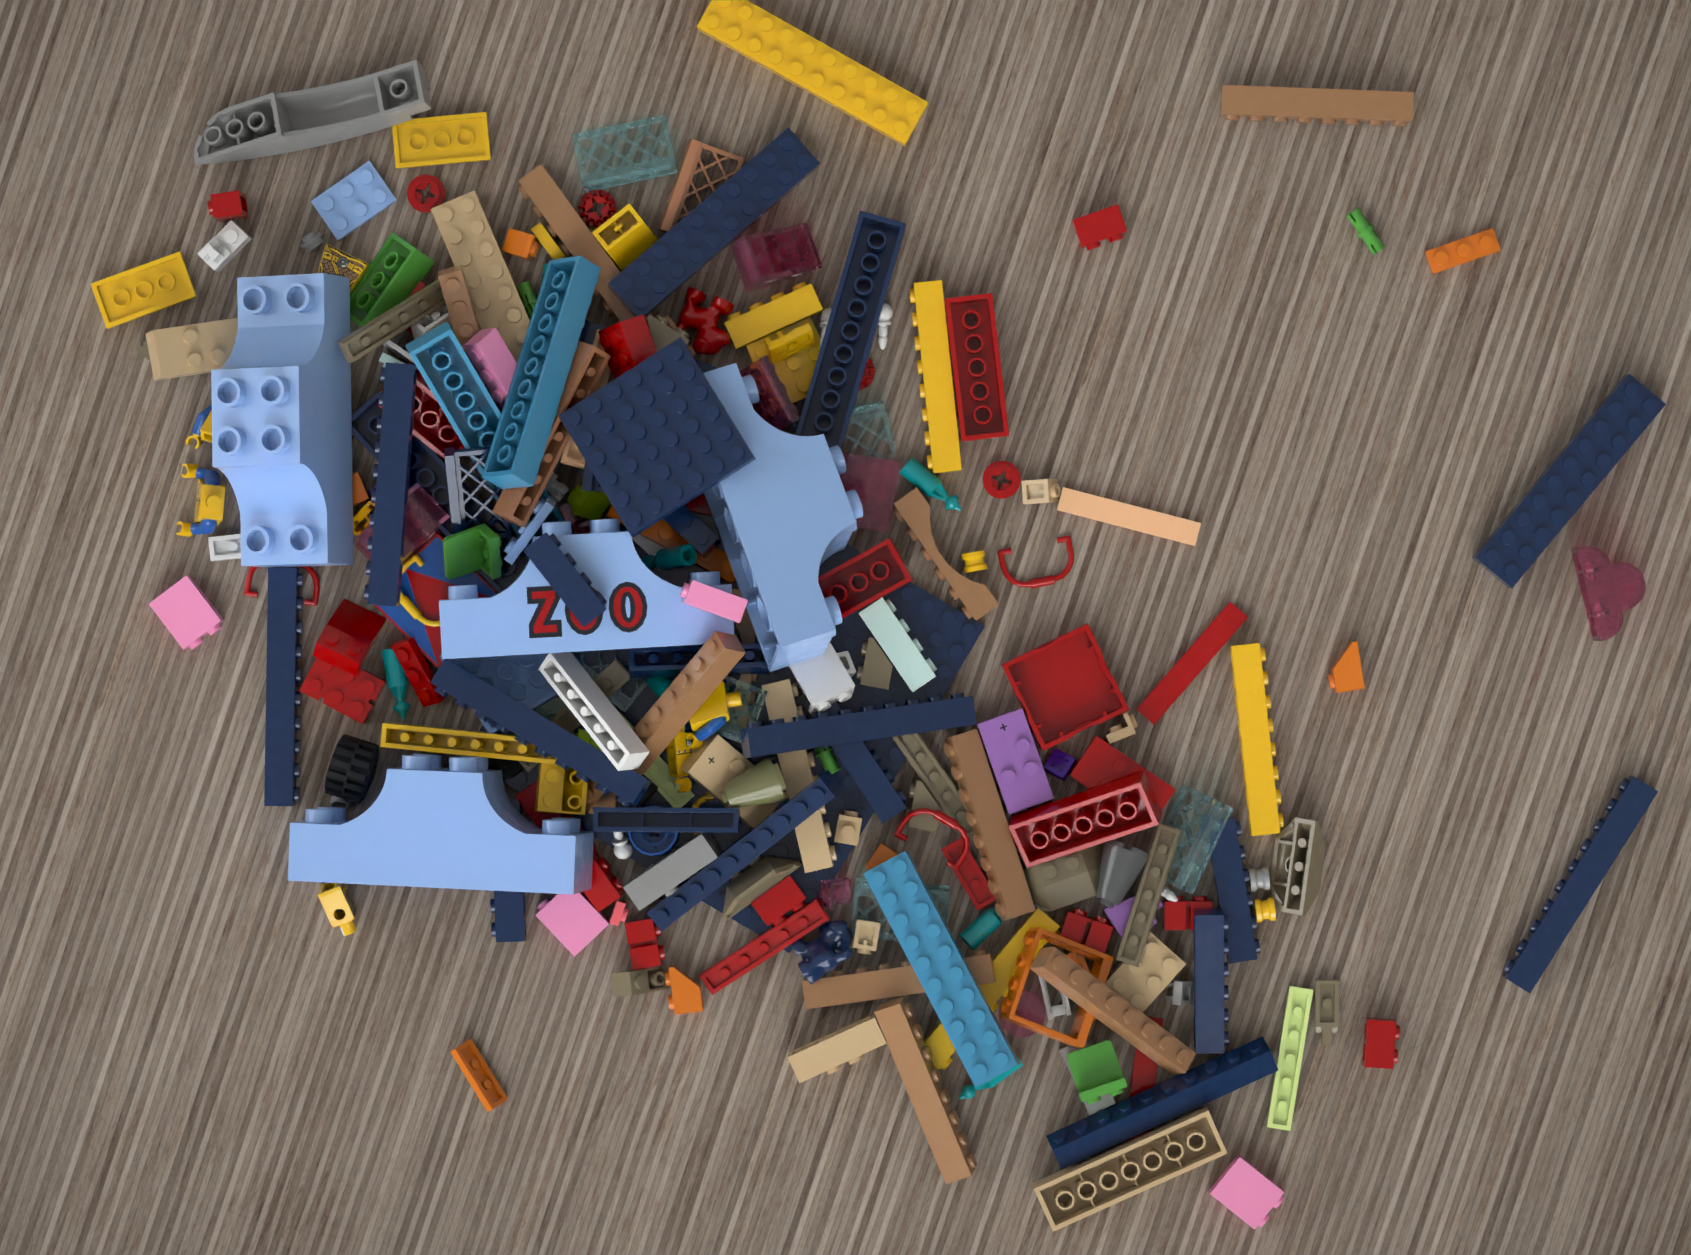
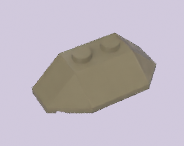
M1295 817L1275 838L1270 872V889L1280 905L1281 912L1305 916L1320 892L1326 844L1319 822L1316 820Z
M1103 843L1023 870L1033 903L1052 912L1096 896Z
M768 855L763 858L758 856L748 864L750 867L743 873L740 870L731 877V882L727 884L722 916L724 922L728 921L802 865L800 860Z

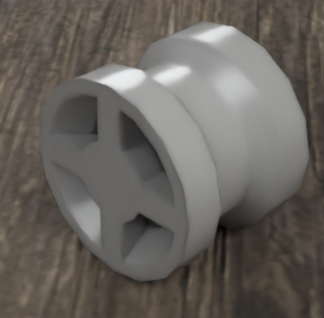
M1264 866L1259 870L1248 868L1251 892L1257 891L1259 888L1270 890L1268 866Z

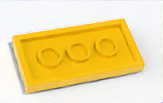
M487 112L414 118L413 120L392 126L396 169L491 160Z
M180 251L91 283L107 329L197 297Z

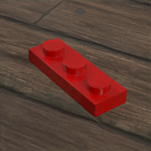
M414 637L395 641L391 647L422 706L425 707L442 702L445 697L434 691L436 686L430 683L434 676Z
M960 837L941 849L947 860L953 863L957 862L964 848L963 839ZM968 851L958 870L953 869L978 911L995 901V898L988 888L987 879L970 851Z

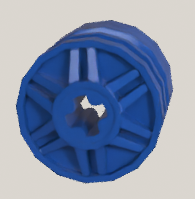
M653 805V806H646L645 808H663V807H659V806ZM628 832L629 840L633 847L642 854L653 857L663 856L672 851L680 837V833H659V837H650V833Z

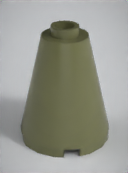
M768 756L724 784V790L720 791L724 805L729 804L730 808L788 801L789 795H783L786 785L778 763L772 764L775 756Z

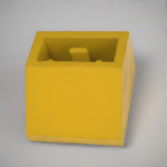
M630 203L592 232L621 271L658 241Z
M538 764L535 812L585 815L588 783L576 777L577 771L570 767L566 771L555 764Z

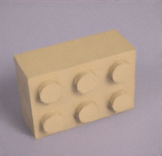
M1150 932L1140 967L1120 962L1108 975L1105 985L1143 1013L1182 970L1186 963Z

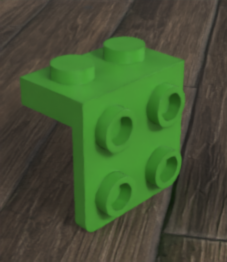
M482 524L445 537L443 539L445 576L448 579H454L482 569L493 580L501 577L503 563L500 556V536L486 524Z
M1105 1040L1067 1054V1061L1082 1102L1087 1101V1104H1092L1100 1101V1096L1109 1093L1110 1096H1115L1124 1092L1123 1088L1127 1087L1110 1040Z

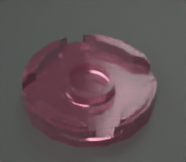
M1023 990L1015 1015L1043 1025L1046 1018L1045 1006L1041 998L1034 992ZM999 1007V1021L1003 1029L1010 1035L1021 1038L1037 1033L1000 1018L1001 1011Z

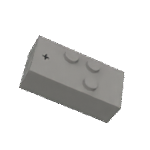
M697 833L629 879L623 888L640 911L665 894L668 897L676 892L681 886V882L687 878L690 879L700 869L718 858L722 849L710 833Z

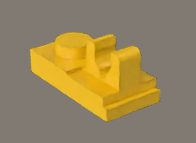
M809 323L794 328L785 336L781 331L776 332L778 339L775 341H771L768 336L765 337V343L773 364L815 344L813 330Z

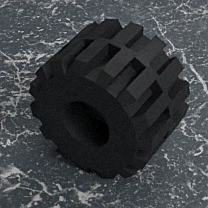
M344 734L338 741L329 764L325 780V793L360 804L366 797L375 777L379 758V745Z

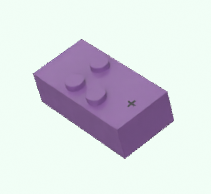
M1022 708L977 723L1009 814L1054 799Z

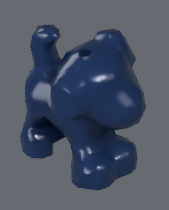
M844 920L826 921L819 927L820 937L810 943H806L800 938L791 944L797 956L801 955L802 961L798 963V966L810 984L817 982L827 972L836 969L840 962L846 961L852 956V949L850 947L852 933L847 927V922Z

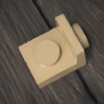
M1057 478L1021 481L1023 504L1059 501L1060 486L1057 483Z
M1127 711L1122 713L1127 726L1122 727L1120 723L1108 728L1109 733L1105 734L1108 744L1136 734L1134 728H1137L1138 725L1133 714L1128 715Z
M844 810V814L839 813L834 842L858 846L863 818L858 817L859 812Z
M857 919L853 948H857V953L871 955V951L877 950L881 922Z

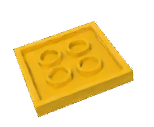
M811 317L780 331L785 336L794 328L809 323L813 330L815 344L774 364L771 361L765 337L745 346L775 411L798 402L807 396L820 351V337ZM776 332L768 336L771 341L778 339Z

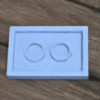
M368 161L311 202L336 239L340 241L395 203L397 199L372 163Z
M550 495L546 500L543 498L539 500L532 512L535 514L533 518H529L525 528L520 526L518 530L520 536L518 538L513 536L505 547L504 552L507 554L504 560L511 565L514 563L552 511L557 500Z

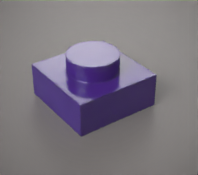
M1055 748L1043 768L1045 772L1065 781L1077 761L1070 755Z

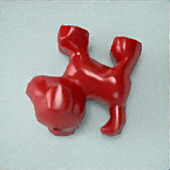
M688 287L685 296V306L680 313L677 327L683 331L686 327L696 328L698 332L694 338V351L704 355H716L730 342V335L717 327L719 317L723 314L729 315L734 305L728 300L715 296L709 308H700L697 305L705 301L706 295L702 294L703 292Z

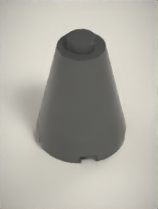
M1115 840L1104 842L1096 896L1100 899L1099 904L1109 908L1119 905L1148 861L1149 854L1135 847L1125 846L1124 843Z

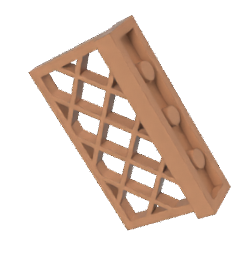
M689 139L658 230L668 232L673 228L679 219L691 212H688L684 204L686 197L695 194L699 204L702 203L698 191L709 186L713 193L715 189L712 184L723 179L727 181V177L734 175L741 169L744 158L701 143L698 140ZM702 149L712 152L716 161L703 166L700 160ZM716 154H719V155L724 156V157L721 158V159H718V157H717ZM727 158L738 161L735 170L726 175L720 162ZM697 164H699L700 169L695 171ZM717 164L723 177L711 182L705 169ZM702 171L708 184L696 189L692 178L694 174ZM691 186L693 191L688 193L689 187ZM683 208L685 214L680 216L681 210Z

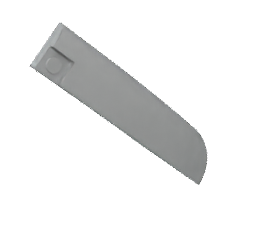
M416 59L359 78L278 94L273 92L230 106L215 114L207 122L208 126L203 134L198 136L194 151L195 164L202 165L246 160L309 149L358 137L413 120L414 114L432 109L428 93L431 91L428 78L422 65Z

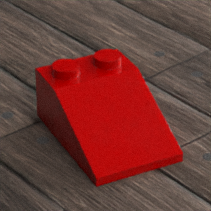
M343 599L317 640L313 656L357 676L387 619L347 599Z

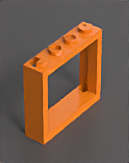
M1030 927L1023 939L1024 947L1022 953L1016 959L1017 968L1015 974L1008 983L1009 991L1007 997L1003 1000L1000 1007V1018L1072 1047L1084 1048L1094 1016L1080 1006L1069 1036L1015 1015L1030 970L1029 968L1040 939L1093 960L1094 963L1090 974L1104 984L1106 983L1114 957L1040 927Z

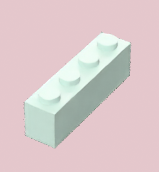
M882 597L861 611L859 615L910 690L914 692L936 677L934 671L937 668L930 658L927 660L923 658L920 652L924 649L916 638L911 640L907 632L910 629L903 618L898 621L893 614L897 609L890 599L885 601Z

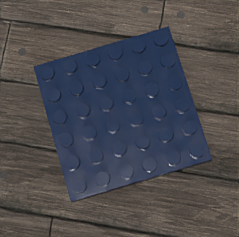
M681 337L558 415L632 537L640 534L756 459Z

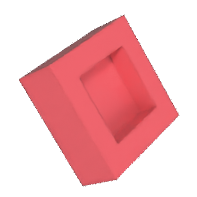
M617 900L609 922L610 924L619 926L621 921H626L630 910L626 908L627 902Z

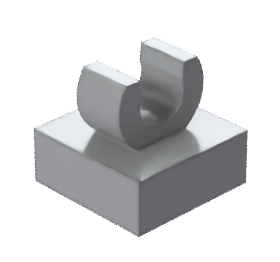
M1177 980L1167 985V987L1173 988V995L1165 996V999L1172 1001V1005H1192L1193 981Z

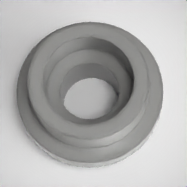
M314 231L309 232L301 238L303 243L300 246L302 249L305 248L307 252L313 250L323 242L320 237L322 234L320 232L315 234Z

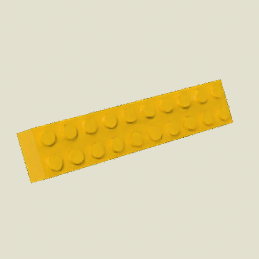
M711 0L697 25L698 31L904 147L928 107V102L748 0Z

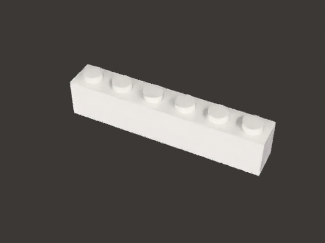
M571 652L549 653L538 670L618 771L638 769L650 752Z

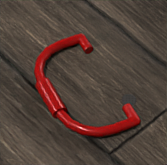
M1069 535L1057 537V543L1066 542L1068 551L1066 568L1060 574L1030 579L1028 582L1019 581L1009 574L1006 567L1004 555L1012 553L1011 548H1006L997 552L1004 577L1011 584L1019 587H1031V589L1055 584L1054 582L1063 579L1073 566L1074 550L1071 537Z
M251 566L249 568L245 581V596L258 597L257 591H250L252 577L258 567ZM297 566L307 570L314 581L313 599H304L303 604L317 606L320 592L317 573L311 566Z
M918 808L909 812L901 820L894 832V836L905 842L908 837L901 832L907 822L918 814L932 815L934 819L959 831L963 838L964 848L957 862L953 863L947 860L945 864L954 870H958L970 848L969 837L965 829L958 824L957 820L939 810Z

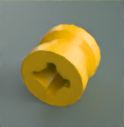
M984 550L961 554L966 565L964 573L988 569L983 559L985 556Z
M1273 897L1263 901L1254 899L1256 922H1262L1264 919L1276 921Z

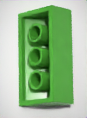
M392 232L350 293V319L362 327L407 299L417 284L429 273L435 262Z

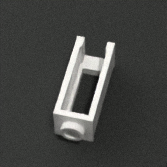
M1038 975L1048 1020L1060 1015H1072L1068 997L1062 992L1060 994L1063 1004L1051 1006L1046 981Z

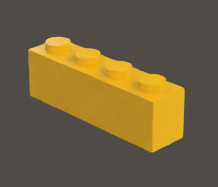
M802 282L792 287L793 292L785 295L784 292H780L770 297L772 301L763 305L761 301L750 306V311L745 314H741L739 311L728 316L729 321L725 322V326L736 350L822 312L823 308L812 284L806 285V282Z

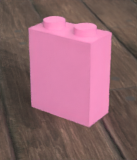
M190 575L183 577L149 603L150 607L183 650L188 648L191 650L195 649L203 643L202 637L208 633L212 636L222 628L220 624L224 619Z
M690 580L689 584L684 583L680 593V597L684 598L682 603L740 623L748 602L744 598L694 580Z
M582 892L574 895L556 894L551 901L546 898L537 907L539 912L535 915L574 957L610 924V921L595 909Z
M1237 1154L1208 1190L1214 1198L1254 1230L1257 1226L1262 1227L1269 1218L1267 1215L1273 1207L1276 1209L1284 1200L1282 1196L1284 1191L1239 1154Z

